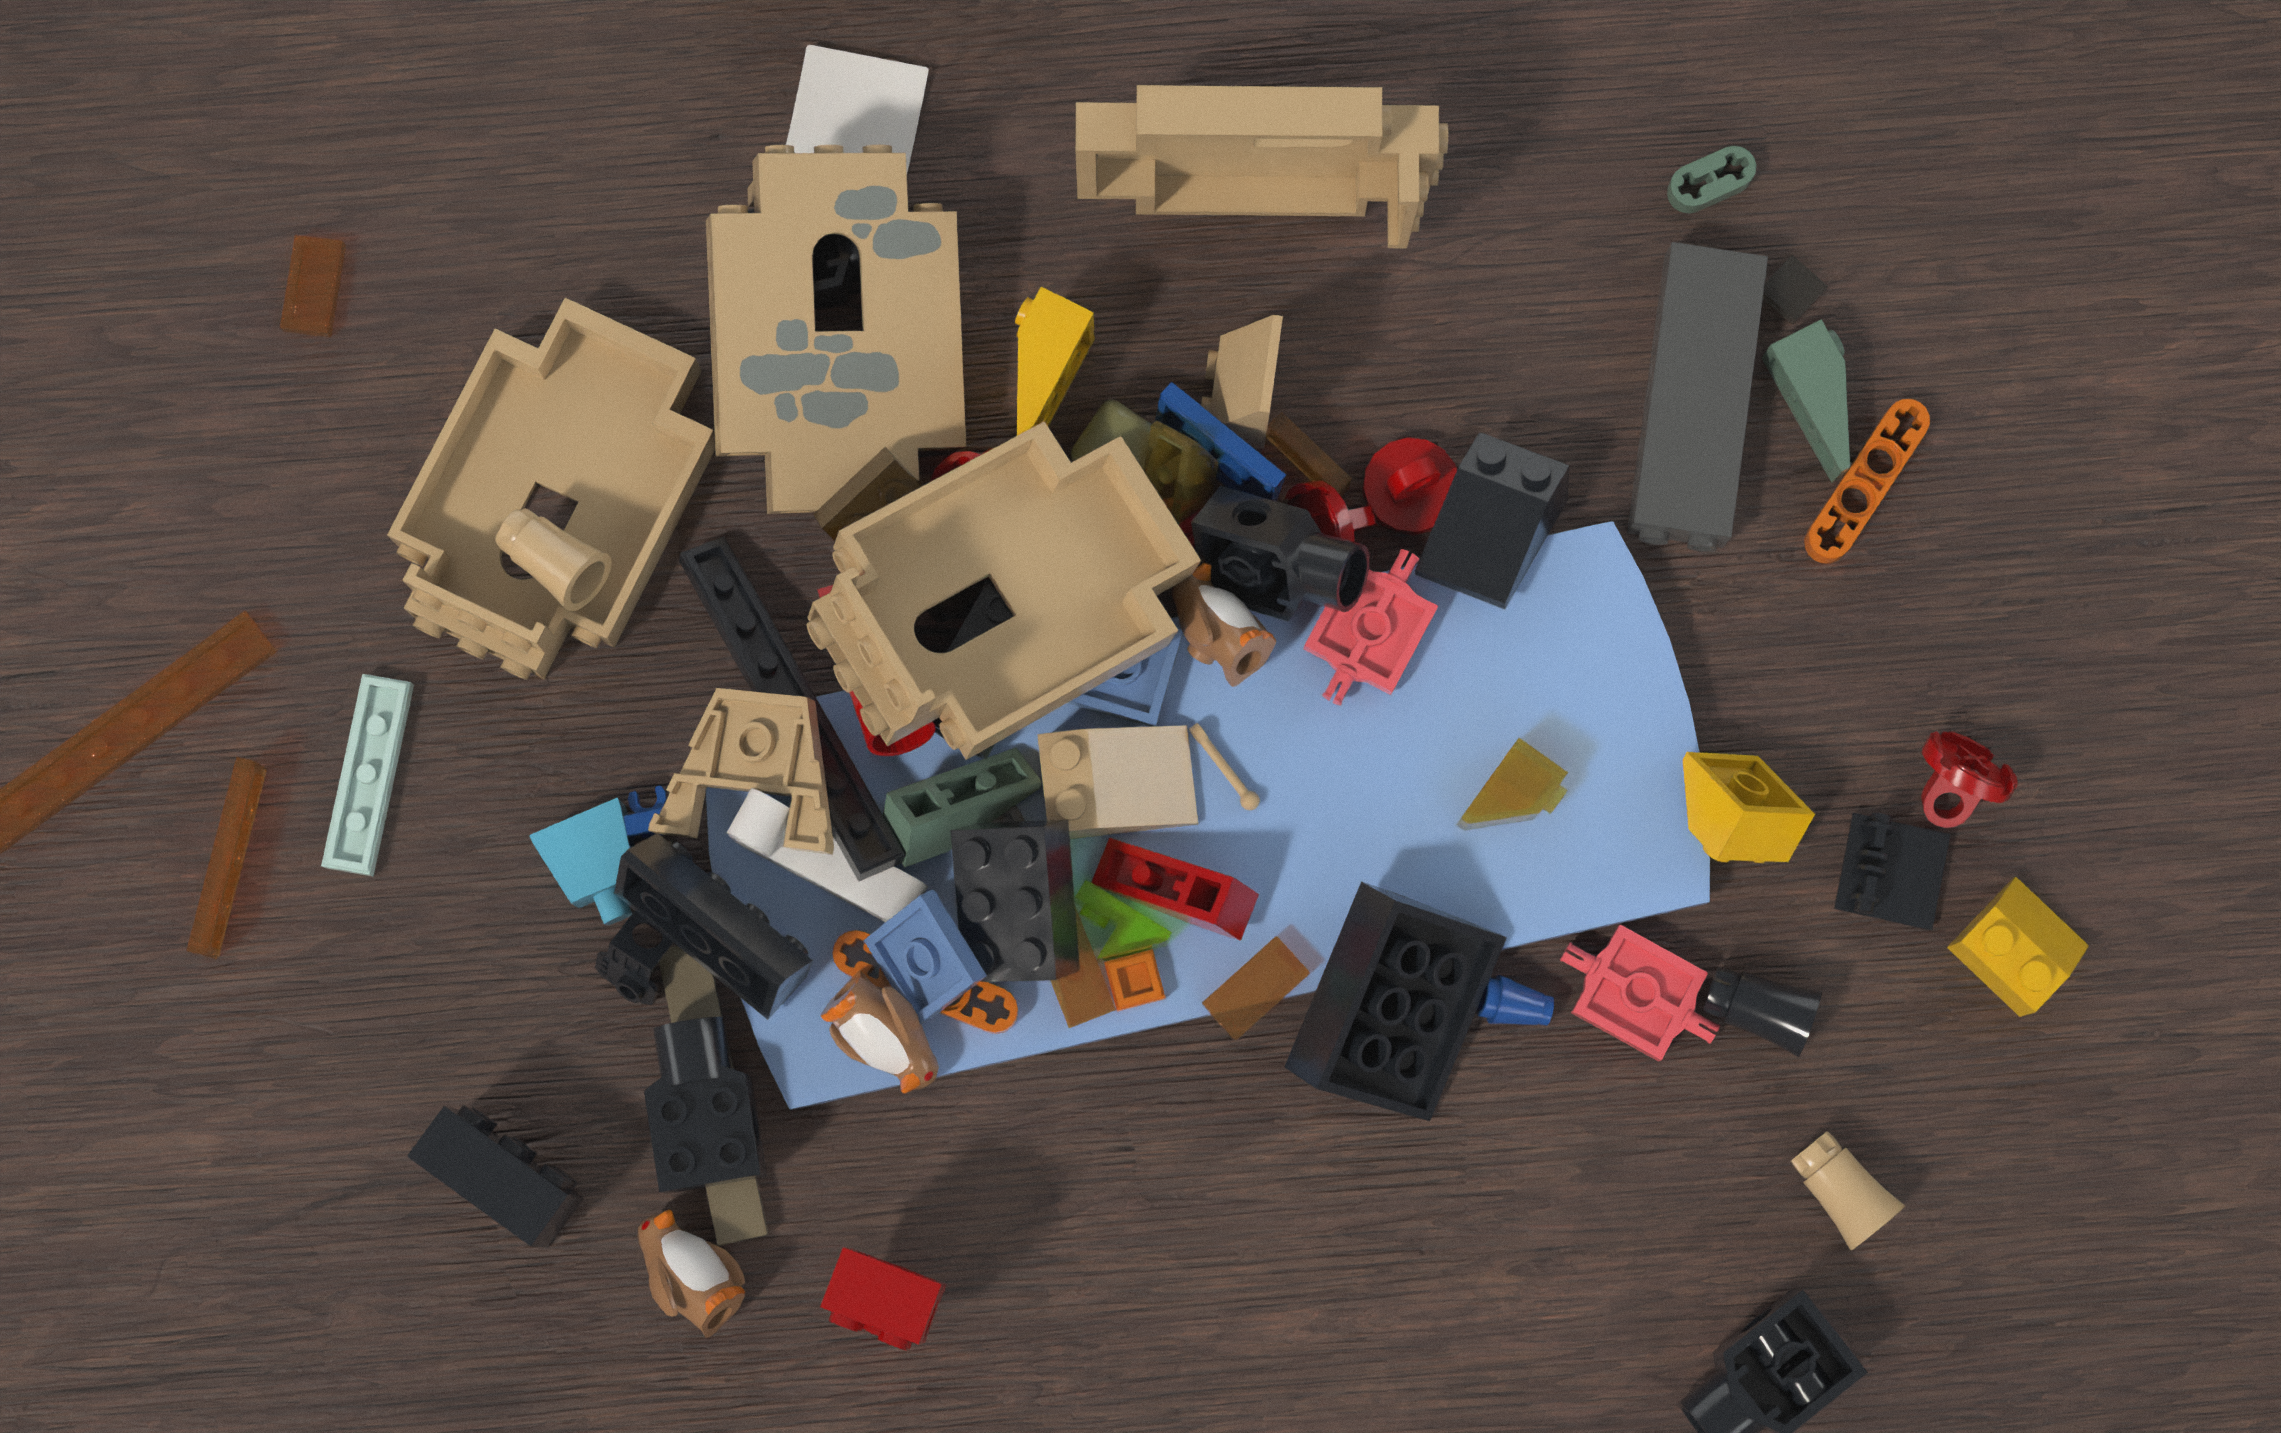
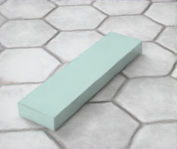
M362 674L321 864L326 869L374 877L414 684L411 682Z

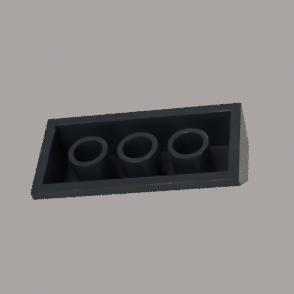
M657 833L627 849L620 858L614 894L769 1020L808 975L813 960L808 957V951L804 945L790 935L782 936L771 927L768 917L758 907L750 903L745 905L731 894L729 885L719 875L713 872H708L707 874L694 864L691 854L680 843L673 840L668 842Z

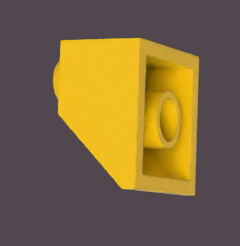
M1686 752L1683 758L1688 829L1702 843L1703 850L1708 856L1720 862H1729L1730 860L1753 861L1755 863H1765V861L1789 862L1815 813L1759 756Z
M2013 877L1947 948L2019 1017L2035 1013L2070 977L2089 945L2017 877Z

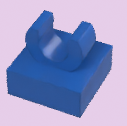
M662 786L655 787L657 801L651 808L641 807L640 797L636 791L629 793L628 803L635 814L623 817L627 836L634 842L648 839L656 834L648 831L654 813L660 814L668 798V794Z

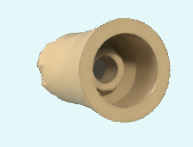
M526 508L522 510L515 509L503 520L501 528L496 534V544L498 547L510 555L514 563L542 584L567 611H577L587 605L598 594L609 576L612 561L607 553L581 542L561 530L545 517H538Z
M1828 1131L1790 1161L1794 1168L1806 1178L1803 1183L1817 1198L1835 1223L1850 1251L1869 1238L1905 1207L1902 1202L1872 1177L1847 1148L1842 1150L1837 1140Z

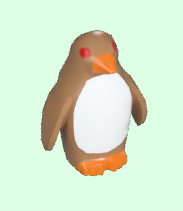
M1201 564L1195 569L1191 577L1172 587V597L1177 608L1180 628L1190 643L1187 650L1192 657L1207 665L1213 664L1214 660H1216L1222 666L1225 678L1232 687L1238 686L1266 663L1275 647L1276 639L1271 633L1266 631V628L1258 618L1249 611L1238 597L1229 591L1215 588L1212 585L1211 564Z
M859 970L835 994L820 1015L824 1021L833 1023L829 1030L836 1045L849 1058L898 1077L901 1092L904 1094L931 1085L936 1079L939 1066L912 1004L892 987L878 988Z
M670 1209L661 1214H654L641 1222L638 1227L637 1236L644 1254L649 1274V1287L653 1299L666 1315L673 1317L677 1316L679 1312L696 1325L706 1338H709L737 1312L745 1297V1291L740 1287L745 1283V1279L739 1264L725 1249L679 1228Z

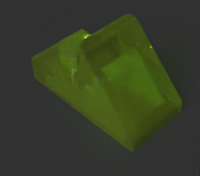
M1087 880L1084 881L1075 896L1076 903L1082 906L1079 915L1102 929H1105L1108 923L1116 927L1098 955V963L1165 947L1172 937L1171 931Z

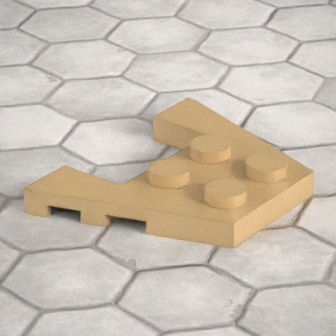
M716 688L688 745L692 747V750L680 774L674 773L666 789L670 794L660 814L654 813L649 823L648 831L656 834L697 839L707 787L746 792L753 788L764 794L792 797L783 847L796 851L833 855L834 842L815 701L802 696Z

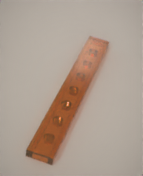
M246 610L240 613L0 789V854L278 652L250 613Z

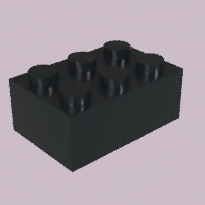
M1068 819L974 823L950 830L958 929L987 975L980 982L1058 980L1080 971Z
M464 1104L460 1109L443 1106L407 1157L529 1246L548 1248L584 1199V1197L574 1191L578 1182L556 1166L551 1167L547 1164H544L543 1167L539 1166L533 1161L538 1153L514 1136L511 1138L506 1134L499 1137L493 1132L498 1124L474 1107L471 1109Z

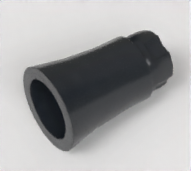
M1718 966L1708 991L1703 1011L1716 1017L1725 1018L1724 1023L1755 1034L1799 1057L1812 1028L1822 991L1782 984L1744 971L1739 974L1733 970Z

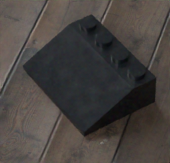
M1361 881L1284 1068L1318 1090L1430 1121L1507 937L1403 895Z

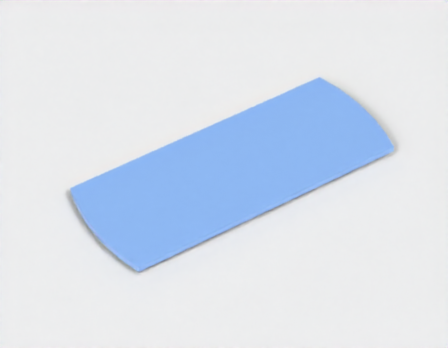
M1610 521L1548 535L1506 609L1415 575L1416 564L1406 584L1417 595L1438 605V608L1391 695L1368 683L1353 680L1341 706L1332 703L1341 685L1337 686L1330 701L1322 696L1336 671L1327 661L1303 649L1325 606L1308 601H1303L1289 621L1249 610L1266 628V631L1274 636L1277 642L1266 663L1235 687L1228 683L1222 666L1216 660H1214L1213 664L1207 665L1190 655L1187 650L1190 643L1183 634L1156 726L1187 725L1198 825L1070 839L1080 971L1058 980L989 982L1010 992L1017 1002L1019 1011L1017 1021L1005 1033H987L940 1013L922 1023L930 1049L938 1062L939 1069L936 1078L1314 993L1361 881L1403 895L1507 937L1502 950L1709 903L1710 856L1704 852L1702 843L1688 829L1683 758L1686 752H1699L1691 707L1670 638L1646 581L1614 522ZM1171 618L1177 629L1181 630L1179 618ZM844 690L816 697L882 814L884 812L887 792L982 760V758L977 756L966 760L959 748L953 750L945 739L936 733L924 745L910 752L895 756L875 755L867 748L850 693ZM1066 703L997 742L988 757L1017 748L1042 781L1037 734L1087 728L1148 726ZM1198 723L1248 791L1258 794L1260 803L1256 809L1246 810L1241 806L1240 795L1202 745L1193 737L1189 731L1190 727ZM1043 781L1040 789L1016 805L1025 821L1047 820ZM707 787L708 844L712 872L726 881L731 889V894L743 904L747 905L750 903L762 910L770 921L769 925L782 936L790 935L801 942L808 951V957L813 960L806 979L769 1020L742 999L758 1046L789 1109L795 1110L901 1086L898 1077L849 1058L836 1045L830 1034L829 1028L833 1023L824 1021L820 1016L835 994L852 978L841 972L834 962L832 952L836 940L845 932L853 930L872 934L886 922L733 841L727 834V831L749 792ZM766 794L790 808L792 797ZM1113 838L1234 877L1257 892L1259 896L1241 941L1197 927L1092 885L1091 881L1108 839ZM952 849L904 867L902 863L894 866L928 886L926 892L934 889L958 928ZM858 940L854 947L846 945L842 953L849 958L847 966L854 968L858 961L866 962L875 967L869 976L876 979L879 978L880 966L874 956L864 951L863 946L865 942ZM1153 949L1166 999L1117 1012L1104 962ZM977 986L972 987L971 1001L962 1014L971 1017L974 1006L987 1013V1023L994 1025L998 1018H1008L1010 1012L1003 1007L1005 999L996 997L993 1003L984 1002L977 998L983 989ZM963 995L948 1006L957 1004L961 1000Z

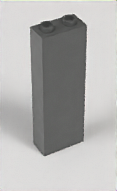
M1677 242L1671 243L1664 256L1627 533L1639 535V541L1665 545L1668 544V540L1688 542L1687 548L1694 551L1715 552L1717 547L1723 548L1732 537L1768 256Z

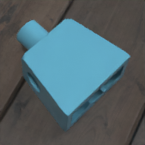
M618 798L529 835L535 848L571 904L580 908L595 902L604 925L617 923L632 915L629 905L614 894L620 858L627 849L635 846L634 841L627 836L623 816L628 815L625 804Z

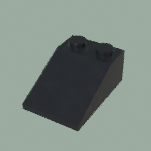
M1479 432L1456 471L1416 566L1415 575L1499 608L1506 609L1568 501L1569 465Z

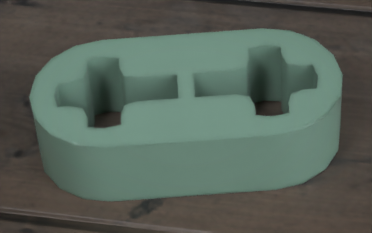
M1730 146L1681 167L1675 172L1667 188V197L1670 204L1676 210L1690 214L1741 193L1748 187L1756 173L1757 165L1755 158L1750 151L1743 147ZM1727 161H1730L1733 166L1741 165L1744 168L1738 180L1733 174H1728L1719 179L1716 175L1723 172ZM1684 180H1687L1690 185H1696L1703 181L1707 183L1699 189L1696 199H1693L1690 193L1682 195L1679 192L1684 184Z

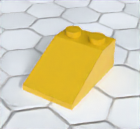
M1040 287L1034 300L1029 297L1024 300L1015 319V324L1019 325L1016 335L1018 337L1017 436L1044 421L1049 427L1095 340L1094 312L1043 287Z

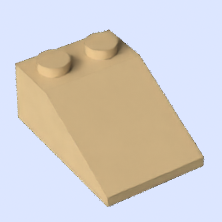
M1271 315L1221 335L1219 351L1209 350L1205 379L1214 380L1212 398L1202 396L1201 406L1251 447L1257 449H1264L1283 320V316Z
M1187 725L1087 728L1037 734L1047 820L1068 819L1070 839L1198 825Z

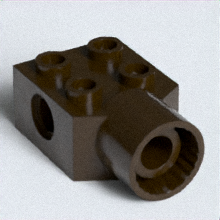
M884 447L813 515L821 528L836 541L838 532L841 529L915 491L923 485ZM986 580L971 585L929 608L926 612L938 623L953 618L974 600Z

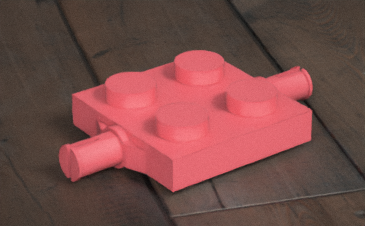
M1400 549V553L1388 574L1369 570L1362 595L1351 610L1342 612L1325 607L1304 645V650L1327 661L1336 671L1327 689L1322 694L1325 699L1330 701L1337 686L1341 685L1332 702L1336 705H1342V701L1353 680L1368 683L1391 695L1438 608V605L1417 595L1406 584L1416 563L1419 561V558L1412 553L1402 570L1401 567L1409 554L1407 550Z
M1621 924L1615 929L1606 948L1596 957L1578 948L1571 942H1569L1564 950L1565 952L1562 954L1560 961L1586 974L1583 991L1571 1011L1575 1016L1658 1062L1663 1059L1673 1038L1684 1029L1706 1040L1709 1044L1716 1036L1713 1033L1718 1032L1720 1025L1694 1012L1697 993L1708 972Z

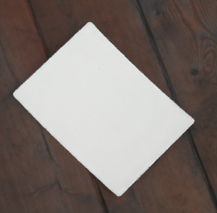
M808 45L806 47L786 145L794 146L795 153H814V147L819 145L843 146V153H863L862 147L867 145L892 146V153H906V172H908L926 87L928 68Z

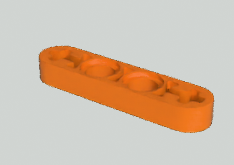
M1902 399L1895 402L1884 414L1850 465V468L1846 471L1807 530L1804 546L1808 555L1813 560L1822 564H1831L1838 561L1851 548L1926 434L1930 425V415L1923 404L1914 399ZM1906 413H1909L1914 417L1911 424L1917 430L1913 428L1908 429L1898 443L1890 440L1889 438L1900 424L1899 419L1895 415L1903 417ZM1873 450L1886 451L1893 461L1891 471L1886 474L1874 472L1867 463L1869 452ZM1849 488L1860 490L1867 499L1865 511L1852 513L1844 508L1841 502L1843 491ZM1829 511H1831L1834 516H1830L1828 514ZM1837 519L1846 523L1834 540L1840 546L1839 548L1832 546L1826 551L1819 546L1822 538L1817 532L1825 534ZM1849 525H1853L1854 529L1852 530Z
M853 930L839 936L834 943L832 954L834 962L841 972L853 977L861 970L870 982L878 988L892 987L881 968L879 969V978L876 979L869 976L875 968L871 964L858 961L854 968L847 966L849 958L842 953L846 945L854 947L858 940L864 942L871 934ZM864 943V951L873 956L866 943ZM979 982L975 986L983 990L978 994L977 998L987 1003H993L996 997L1005 999L1003 1007L1010 1012L1007 1019L998 1018L994 1025L987 1023V1013L974 1006L971 1017L962 1014L971 1001L972 988L963 994V997L957 1004L947 1006L939 1012L987 1033L1000 1034L1013 1027L1017 1021L1019 1011L1017 1002L1010 992L989 982Z

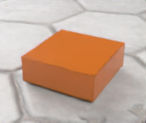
M1153 949L1104 962L1117 1012L1166 999Z

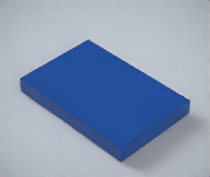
M1171 382L1160 394L1154 426L1172 437L1184 454L1225 487L1277 501L1286 474Z

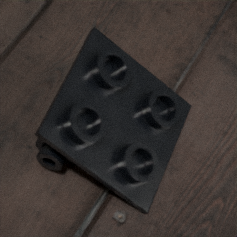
M1852 813L1834 909L1932 931L1950 834L1891 821L1892 816L1887 814L1872 813V816Z

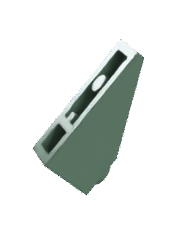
M1821 319L1771 344L1762 356V360L1828 478L1833 483L1839 480L1850 468L1846 367L1843 358L1844 347L1839 336L1834 330H1827Z
M1013 748L987 757V759H982L887 792L883 816L905 853L903 866L907 867L950 851L952 849L950 830L974 823L992 822L1040 789L1042 781L1019 750Z

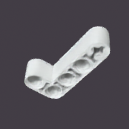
M753 788L750 789L727 831V834L733 841L884 922L891 919L919 895L925 893L928 888L920 880L896 867L858 882L834 837L833 855L796 851L783 847L790 808Z

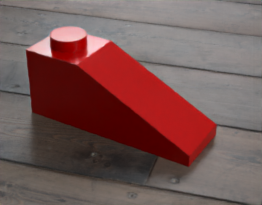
M1113 838L1108 839L1091 884L1095 887L1197 927L1239 941L1243 937L1259 896L1257 892L1234 877Z

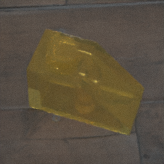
M1156 421L1151 424L1144 472L1179 525L1204 507L1212 497L1219 461L1198 442Z
M1518 738L1456 825L1465 831L1534 820L1542 809L1551 814L1568 791L1560 785L1568 772Z

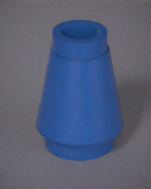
M1498 975L1495 979H1489L1476 1013L1480 1017L1487 1018L1489 1024H1539L1547 1026L1552 1018L1554 998L1502 975Z

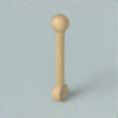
M1198 723L1190 727L1189 731L1193 737L1202 745L1240 795L1241 806L1246 810L1256 809L1260 803L1258 794L1248 791Z

